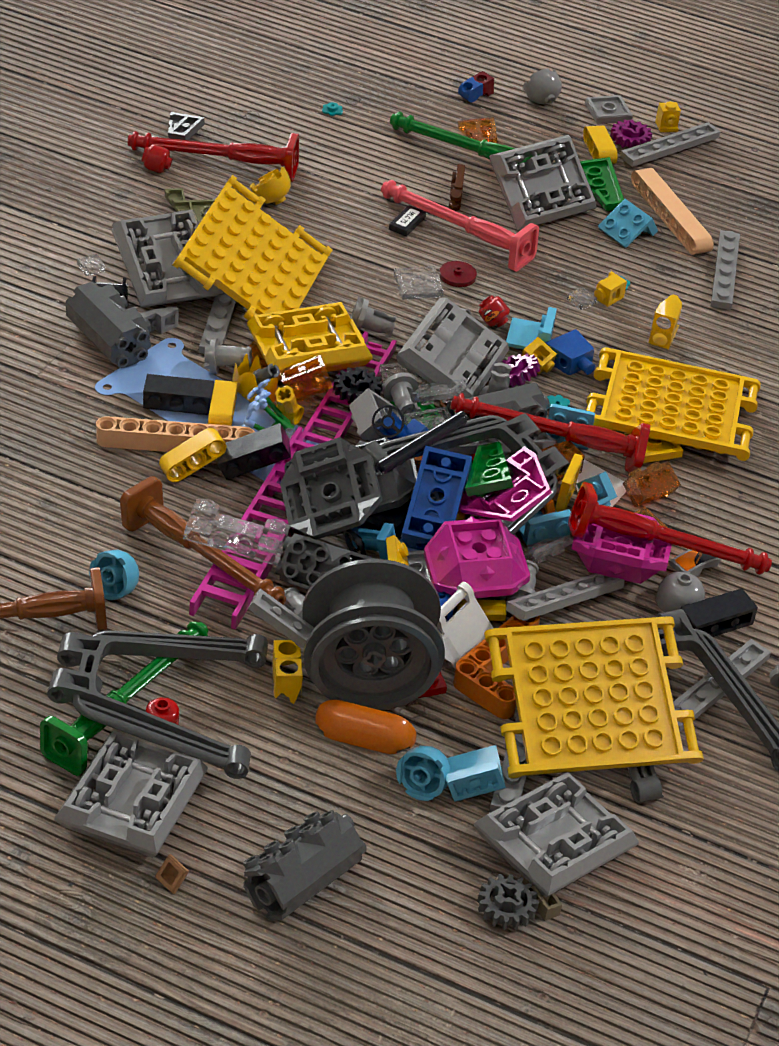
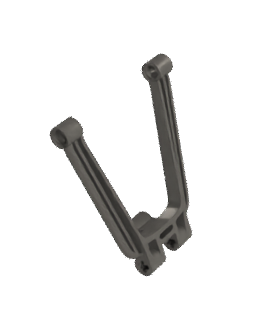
M526 413L509 421L494 415L468 420L465 425L429 446L446 450L495 438L511 450L509 456L514 455L524 446L536 453L552 493L514 522L502 520L513 535L555 496L558 491L557 477L566 472L570 465L556 447H551L542 452L533 442L539 436L541 430ZM427 431L388 440L380 444L377 441H372L362 450L372 456L376 473L380 472L376 467L378 461ZM424 450L416 454L412 458L422 456Z
M678 609L658 613L656 617L671 616L674 618L675 627L673 630L678 651H690L698 657L768 749L773 767L779 771V723L710 634L699 629H693L684 610ZM658 628L663 656H668L664 632ZM654 765L628 767L632 779L630 790L636 803L664 797Z
M113 630L100 631L92 636L69 632L64 634L61 639L57 660L66 667L78 665L80 666L79 671L59 668L53 671L47 695L55 703H73L75 709L89 720L215 766L223 767L224 772L230 778L242 779L247 776L250 765L251 752L247 747L223 744L128 704L100 694L103 684L101 678L97 676V672L103 658L114 654L244 662L248 667L260 668L266 663L268 640L260 634H253L247 639Z

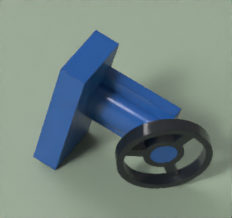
M391 405L380 407L372 416L374 431L379 436L386 437L389 440L429 430L414 418L406 426L402 412ZM389 408L387 415L381 418L380 423L375 424L376 414L381 409ZM392 409L396 410L400 414L401 420L392 411Z

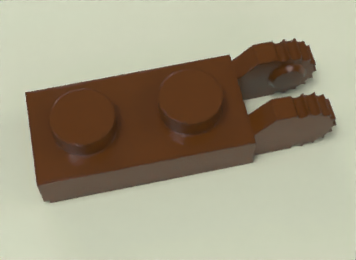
M457 164V172L453 171L451 200H449L448 208L454 211L460 210L465 173V165Z

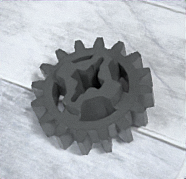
M498 874L497 880L489 877L488 883L481 885V890L478 894V911L484 912V920L492 919V926L494 927L500 923L503 930H506L508 925H512L515 930H518L519 923L526 927L529 919L534 920L539 904L537 891H531V883L524 885L523 877L514 880L513 874H509L508 878Z

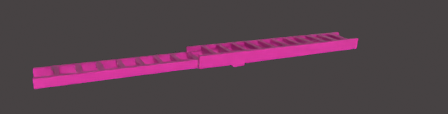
M364 331L362 337L370 353L382 357L380 362L371 360L365 366L375 369V377H380L396 350L397 340H392L388 349L385 350L382 349V345L368 341L369 332ZM333 383L305 429L303 430L302 427L298 426L290 439L291 458L275 463L221 550L262 580L266 579L282 552L286 537L291 536L288 520L259 512L263 504L286 511L283 501L267 497H273L276 491L282 493L280 483L285 475V464L292 460L295 452L315 446L306 443L307 440L319 444L333 440L312 433L315 426L337 432L334 439L339 437L343 439L353 423L351 411L348 413L328 407L331 401L350 405L347 403V399L340 400V395H335ZM323 414L344 419L345 421L341 426L321 420L320 418ZM253 519L282 527L283 530L278 535L252 527L250 524ZM246 534L272 542L274 545L269 549L241 539ZM234 550H238L265 560L262 564L233 556L232 553ZM213 564L190 600L189 615L194 616L206 596L237 606L231 619V628L236 630L254 597V592ZM215 581H220L245 589L246 592L244 595L214 587L213 584Z

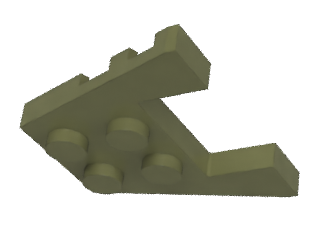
M183 188L165 189L164 194L176 212L194 210L199 223L203 219L205 211L210 208L215 200H185Z

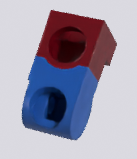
M482 71L464 81L459 86L458 94L471 103L484 94L490 96L494 94V78Z

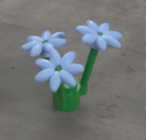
M266 379L248 393L247 399H251L255 394L257 395L254 398L255 401L249 404V410L242 427L254 428L259 431L265 429L256 424V421L250 419L253 410L257 411L260 408L265 410L275 420L271 426L281 423L288 436L295 426L290 423V420L282 414L268 397L271 392H267L264 387L268 385L270 379Z

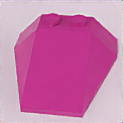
M524 446L506 460L514 473L511 478L513 488L493 491L483 498L475 495L467 496L465 490L462 495L459 511L465 514L514 522L550 495L552 491L536 453Z

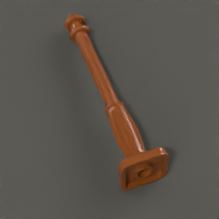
M155 476L148 477L122 494L120 498L122 526L125 529L133 532L150 522L168 538L183 545L186 549H194L253 591L254 595L259 589H262L284 605L286 596L282 587L274 588L273 581L270 579L262 580L202 538L200 532L194 529L180 515L164 506L162 482Z
M100 567L90 569L91 587L84 588V590L46 592L23 598L18 597L14 602L0 603V619L18 617L20 620L24 618H51L87 611V613H95L97 629L106 630V608Z

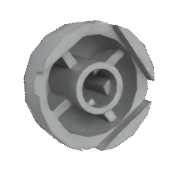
M549 68L532 74L530 76L531 80L528 83L525 81L523 86L528 98L532 102L541 105L552 104L562 89V83L556 70L550 71Z
M683 571L673 572L660 582L656 602L663 612L678 610L686 604L705 600V590L702 582L693 574Z

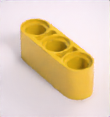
M604 125L585 126L583 129V139L592 158L610 157L612 164H616L618 158L617 149Z
M215 380L208 424L232 426L238 382Z
M207 428L164 454L159 460V465L169 481L179 482L222 456L227 446L216 429Z

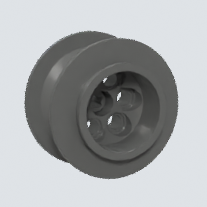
M365 559L345 563L319 577L309 588L304 598L302 618L314 627L305 643L304 665L309 678L320 692L330 700H342L377 710L397 708L423 695L441 672L445 660L444 641L437 628L441 614L440 598L434 585L418 570L403 563L384 559Z

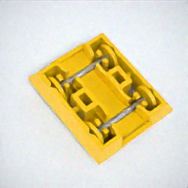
M342 302L254 315L247 322V326L267 365L273 364V366L277 365L280 373L276 377L278 380L342 370L349 367L365 366L373 358L365 344V340Z

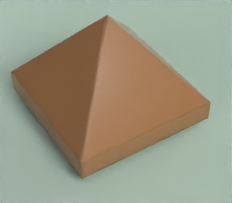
M169 854L155 875V878L172 894H175L189 873V870L172 854Z

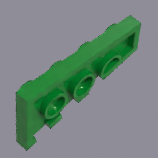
M610 157L580 161L593 196L605 211H613L624 200Z
M500 441L479 445L465 486L467 496L475 495L479 497L486 495L488 492L513 488Z

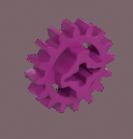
M624 119L623 122L617 121V124H613L610 136L616 145L620 144L622 148L625 146L631 148L650 142L652 133L651 128H647L646 124L642 125L640 121L635 123L634 120Z
M529 353L523 356L518 354L517 357L512 355L508 357V360L502 361V363L512 368L509 374V385L512 387L516 385L521 386L525 384V381H531L530 378L536 377V373L540 372L537 357L535 358V355L529 356Z

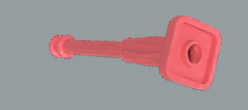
M394 180L382 184L381 192L384 198L389 199L393 197L395 203L405 202L463 227L467 233H471L487 243L509 250L508 267L515 272L533 260L536 255L539 226L530 223L514 234L499 225L475 216H465L409 192L403 184L396 186Z

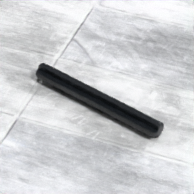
M459 411L378 461L377 469L381 474H386L423 451L425 446L433 445L465 425L468 416L463 411Z

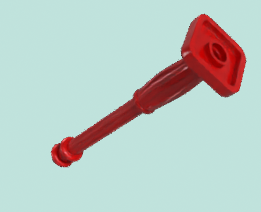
M134 131L132 135L129 134L127 141L128 146H131L134 151L138 147L145 150L146 147L156 144L169 151L225 156L230 160L253 164H280L285 167L291 182L294 181L299 166V133H291L286 147L282 148L255 143L231 142L227 145L152 137L149 132L145 136H140L137 131Z
M463 393L453 396L450 409H453L455 414L463 411L469 413V418L471 419L475 415L481 417L494 415L509 421L524 414L523 412L479 402L478 397H473L472 400L465 399ZM527 414L542 432L565 437L566 441H571L588 448L623 454L626 457L624 469L627 472L635 473L643 465L650 434L649 424H639L633 429L631 435L628 434L626 436L598 426L579 424L573 421L567 424Z
M587 482L582 483L568 520L572 536L582 538L585 535L589 524H596L623 535L643 538L648 541L657 539L740 564L744 571L751 567L755 569L758 575L768 572L772 565V559L768 557L766 552L757 555L754 554L752 548H747L745 551L660 526L655 520H650L627 510L599 505L594 486Z

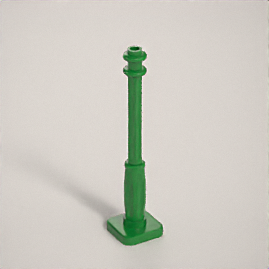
M400 111L392 114L390 118V124L394 130L403 128L406 134L413 131L475 151L480 157L490 159V155L515 149L487 140L478 141L418 122L414 119V116L409 115L406 118ZM533 156L524 158V160L520 163H525Z
M193 621L187 625V630H181L177 634L208 636V628L202 622ZM156 657L117 691L111 690L106 696L127 704L133 696L178 658ZM82 715L71 725L54 716H47L40 722V751L48 760L71 774L79 776L87 769V741L97 735L106 725L89 720Z

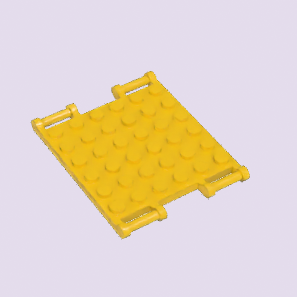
M231 175L172 265L177 269L181 268L196 279L207 291L212 285H215L247 309L243 317L248 321L254 315L299 309L333 249L329 246L325 247L305 232V228L301 225L293 233L290 232L286 227L260 209L266 201L265 198L262 196L258 197L238 182L234 175Z
M604 347L600 350V361L594 371V378L598 381L610 379L606 395L590 393L587 397L586 411L595 413L598 405L603 406L601 415L595 414L594 426L631 434L635 427L645 423L650 425V439L683 444L696 449L711 450L719 454L734 455L740 461L749 459V443L753 437V428L748 425L739 424L737 421L740 407H743L749 413L757 410V393L761 388V383L758 379ZM611 359L615 360L613 369L607 368L608 361ZM743 387L748 389V397L742 396ZM735 434L741 437L740 445L734 444Z
M667 616L486 630L484 632L485 641L489 643L493 667L491 671L492 681L502 682L506 679H512L519 716L518 723H507L500 727L501 735L505 737L509 767L507 768L508 777L519 778L525 775L687 762L697 764L704 760L703 753L699 750L693 724L695 720L694 711L675 710L666 670L667 667L669 669H678L683 666V660L678 654L673 630L675 627L674 618ZM658 628L664 632L668 656H663ZM500 639H505L510 668H503L498 641ZM678 722L683 723L688 751H683ZM515 734H522L527 764L519 763Z

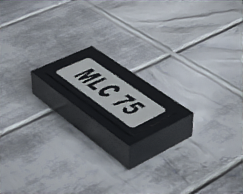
M408 205L389 224V230L407 237L426 218V211Z

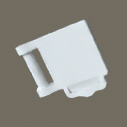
M466 582L458 585V590L441 606L440 619L437 625L444 641L445 660L452 668L456 667L458 660L485 639L484 632L486 630L493 629V626L477 602L472 587ZM465 598L467 602L446 622L445 616Z

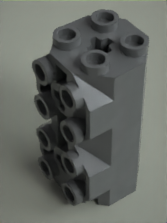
M89 282L77 286L73 291L75 293L73 298L69 297L66 300V316L118 367L125 368L145 360L148 356V349L151 348L149 333L151 325L147 318L144 319L136 307L126 309L128 307L126 298L123 295L120 296V293L112 284L99 287L96 283Z
M537 383L475 396L482 403L547 418V409L550 407L549 399L547 396H543ZM451 402L447 403L445 419L455 414L454 410L450 409ZM465 413L468 416V420H472L469 418V413ZM475 415L473 419L480 418L481 416Z
M294 533L292 537L287 536L284 541L283 550L285 553L283 559L279 560L275 573L280 575L281 581L309 590L319 577L335 567L357 560L375 558Z
M333 810L327 811L322 815L318 811L313 812L304 818L305 822L303 824L291 827L284 832L286 837L284 843L280 844L278 840L267 844L264 847L265 851L260 855H254L246 859L243 863L246 868L244 877H248V879L243 882V887L253 906L257 910L264 908L268 912L264 916L269 920H283L360 862L362 854L366 852L367 847L360 839L354 828V821L349 815L343 814L341 816Z

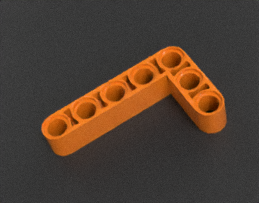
M513 615L499 628L539 625L540 615L527 621L519 620ZM484 639L458 660L455 667L453 685L462 694L501 719H509L514 716L516 710L514 687L505 681H492L491 671L493 667L489 643ZM500 639L498 641L502 664H505L509 660L505 639Z

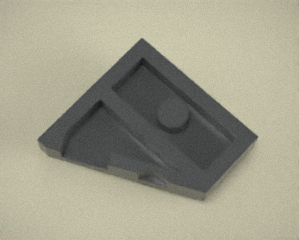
M171 112L168 136L170 139L189 140L205 125L204 117Z

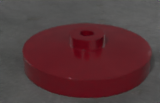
M450 261L441 266L439 276L447 285L467 287L476 281L477 271L466 262Z

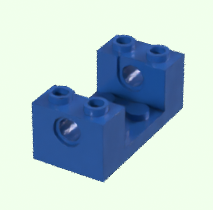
M425 446L402 531V542L407 547L424 551L425 546L445 521H456L462 495L465 491L472 466V456ZM435 491H439L444 495V498L440 501H434L430 495Z

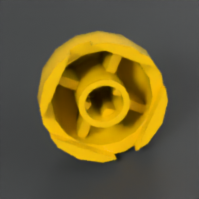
M281 167V171L277 168L261 176L258 179L260 183L256 186L254 182L250 185V189L254 194L266 199L264 203L270 204L274 202L278 205L286 200L285 195L290 191L291 180L285 168Z

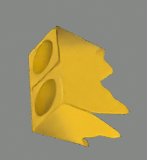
M670 295L663 302L659 303L654 314L649 344L669 350L679 328L677 323L682 312V301L677 295ZM659 317H666L670 320L671 326L668 329H662L657 325L656 320Z
M247 353L238 368L235 363L232 378L233 382H238L237 392L246 399L248 393L253 388L258 387L253 372L261 369L258 355L249 368ZM271 378L268 385L264 387L267 392H271L268 397L272 402L276 401L274 393L277 390L278 378ZM255 394L251 399H247V400H248L249 402L255 401L254 398H255V396H256L257 394Z
M274 640L272 673L274 697L277 698L283 693L294 704L300 690L302 694L301 648L292 640ZM295 663L298 665V670L292 674H286L280 669V665L286 666Z

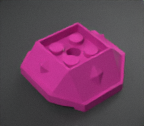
M638 514L650 520L656 521L654 517ZM589 524L582 538L574 536L571 549L577 551L588 572L641 584L659 571H666L672 544L657 539L648 541L643 538L623 535L596 524Z
M471 516L467 520L445 521L424 548V558L431 583L441 593L444 591L452 596L458 590V585L466 582L472 587L475 598L513 595L530 581V572L520 540L510 533L501 519H475Z

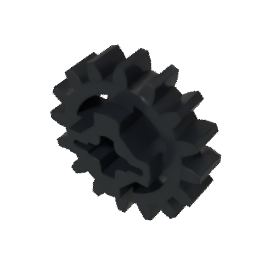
M349 367L347 372L340 370V375H335L333 390H335V395H340V400L347 399V403L350 404L368 388L380 396L382 392L381 378L375 377V372L368 373V369L362 370L356 367V370H352Z

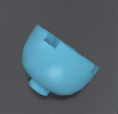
M109 550L96 555V559L92 560L90 569L100 567L105 599L118 600L135 589L139 581V569L136 561L130 554L121 550Z
M432 746L412 748L398 761L396 767L397 780L399 784L403 783L407 789L405 792L417 800L424 801L432 800L442 793L448 785L446 774L451 773L447 757L440 750Z

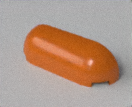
M342 700L325 701L319 705L316 711L315 723L324 732V736L331 740L386 754H397L398 750H403L407 747L412 748L416 742L417 734L413 725L397 714Z

